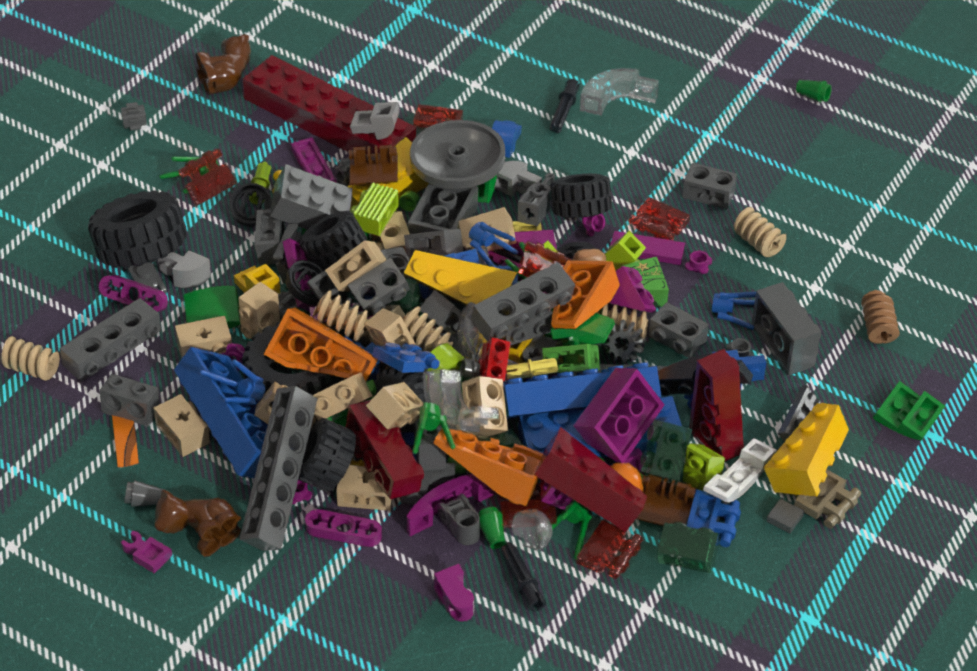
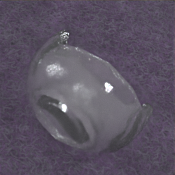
M528 509L514 515L512 520L513 534L524 539L523 547L538 551L549 544L552 536V525L546 514L537 509Z

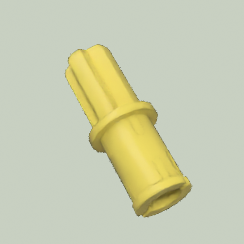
M555 358L532 362L531 359H528V362L507 365V380L514 378L532 379L533 376L555 374L558 372L557 361Z

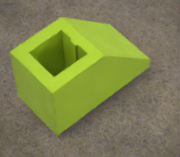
M690 443L686 451L683 481L691 484V487L697 490L704 491V486L716 474L722 475L725 458L704 445Z

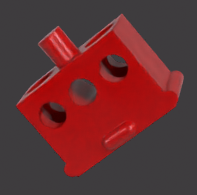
M492 337L487 343L483 344L481 359H479V376L503 379V382L505 381L511 342Z

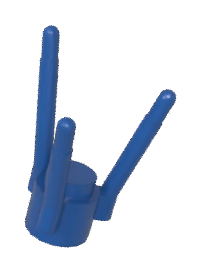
M478 222L469 232V238L472 239L470 245L477 250L488 266L496 268L481 246L488 247L494 242L511 253L518 254L516 249L495 237L497 235L514 241L515 238L492 228L484 222Z
M756 292L715 293L712 313H718L717 319H725L753 330V325L728 315V312H733L734 304L754 306L755 300L734 298L755 297Z
M236 359L232 363L249 377L242 379L240 382L205 370L199 371L200 375L237 388L241 397H225L223 399L224 402L247 403L254 406L255 402H259L265 394V386L262 383L263 378L253 374Z

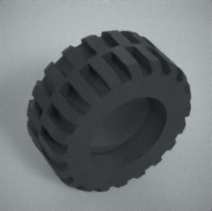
M151 190L150 192L141 191L137 194L132 193L125 197L114 199L113 202L106 203L101 209H97L94 215L90 217L88 230L98 259L105 265L112 266L113 268L138 267L145 263H153L159 258L163 259L169 253L175 252L178 246L184 243L187 235L186 225L178 200L170 193L168 194L165 191L158 192L157 190Z
M280 322L276 323V326L271 327L269 325L263 328L262 333H256L251 338L252 341L247 343L243 353V365L256 376L263 378L262 383L265 386V393L274 382L288 387L297 386L310 395H314L341 382L342 377L310 372L308 370L296 374H285L275 371V369L283 365L264 355Z

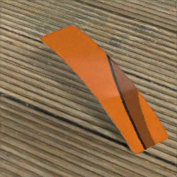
M112 415L118 467L138 464L134 421Z

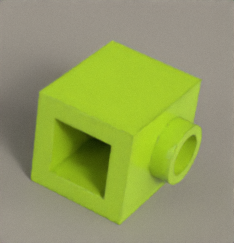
M629 230L605 252L606 261H612L615 270H618L623 265L640 261L638 257L646 247Z

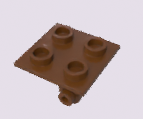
M383 145L379 147L380 153H378V146H375V154H371L370 146H368V154H366L365 147H353V150H349L350 186H364L373 182L375 184L398 182L397 147Z
M649 474V476L644 475L642 479L643 493L647 495L643 510L636 519L684 532L696 488L691 487V484L677 482V485H675L676 480L668 483V478L666 477L663 482L662 478L653 476V474Z

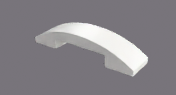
M753 438L742 449L740 458L722 475L716 474L704 486L703 490L725 502H732L738 499L760 477L764 471V466L776 453V449Z

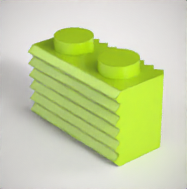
M373 182L368 190L362 191L359 204L357 206L354 205L350 212L353 213L364 232L377 236L381 235L398 208V190L392 187L388 188V186H380Z

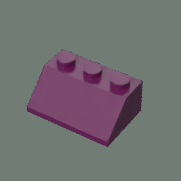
M615 368L576 421L574 428L588 445L616 462L624 463L662 410L664 403L638 369Z

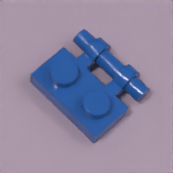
M385 343V346H374L373 357L402 373L424 372V369H437L440 365L439 360L436 359L434 354L428 351L423 352L415 344L409 345L405 343L401 347L395 343Z
M696 489L685 530V537L711 542L713 534L719 535L720 545L722 547H729L731 540L735 538V523L739 521L741 514L739 509L740 502L734 500L729 505L722 504L720 498L706 491ZM718 516L724 517L725 522H717Z

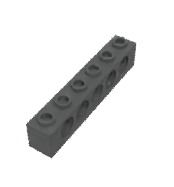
M297 386L277 388L239 539L262 551L281 550L315 413L317 398Z

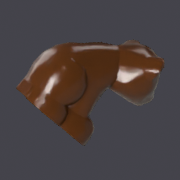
M242 34L224 39L221 42L223 53L221 56L210 57L206 52H197L195 54L198 67H196L197 75L208 95L229 91L240 81L246 64L250 62L251 48L249 35Z
M167 490L161 491V498L155 510L154 527L156 530L164 533H177L187 526H191L200 537L197 548L204 557H209L220 547L227 546L239 536L241 529L237 526V523L241 517L226 500L220 498L182 500L173 496Z

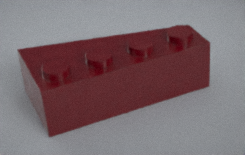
M722 349L697 360L689 432L701 445L725 458L724 462L739 456L744 448L739 365L734 357H731Z
M371 400L349 405L346 428L355 433L354 455L357 459H364V468L368 473L374 472L375 481L389 499L420 492L424 471L422 466L417 464L410 446L406 445L402 439L399 427L387 429L366 406Z
M562 427L559 428L545 448L534 474L627 532L643 510L647 495L639 488L635 487Z

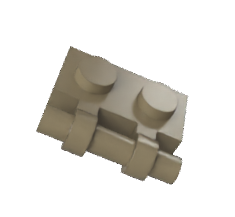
M826 469L827 477L825 482L819 484L820 492L818 496L799 495L795 499L794 506L804 510V513L815 519H818L822 513L827 515L828 517L825 519L824 524L827 528L832 529L836 524H840L843 521L845 513L849 509H853L856 506L858 498L861 496V491L858 488H852L850 492L844 489L846 480ZM834 499L840 501L838 506L832 504Z

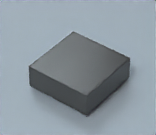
M780 499L767 516V522L791 533L802 519L804 510Z

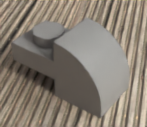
M398 102L375 103L371 111H356L350 126L352 133H375L377 140L388 137L393 132L399 115Z
M507 161L497 174L494 189L512 197L516 192L524 194L532 184L542 183V178L528 172L527 163Z
M188 251L184 256L171 252L165 258L158 259L159 271L165 275L172 276L174 286L196 287L205 283L211 277L210 260L192 251Z

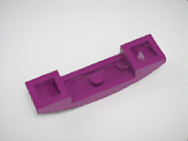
M473 474L464 475L445 482L428 492L410 510L407 515V534L412 536L433 526V515L438 513L437 504L440 502L445 504L456 499L457 495L462 493L467 498L473 496L479 503L497 493Z

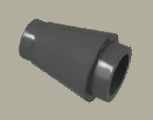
M134 480V483L127 482L125 503L131 504V507L157 505L161 498V491L165 489Z

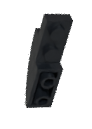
M713 353L687 358L659 370L658 377L661 395L693 394L697 360ZM736 360L739 365L740 384H750L753 374L742 360Z

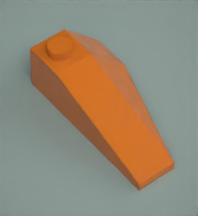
M568 260L563 269L576 285L572 299L563 306L557 305L553 308L552 328L576 329L612 300L620 286L612 261Z
M297 308L287 309L264 355L285 367L342 378H349L362 373L366 382L378 361L366 350Z
M441 428L434 440L436 446L500 496L507 498L512 503L527 505L539 479L534 474L543 453L518 444H514L513 448L499 445V440L490 438V441H480L473 434L449 429L455 444V449H451Z

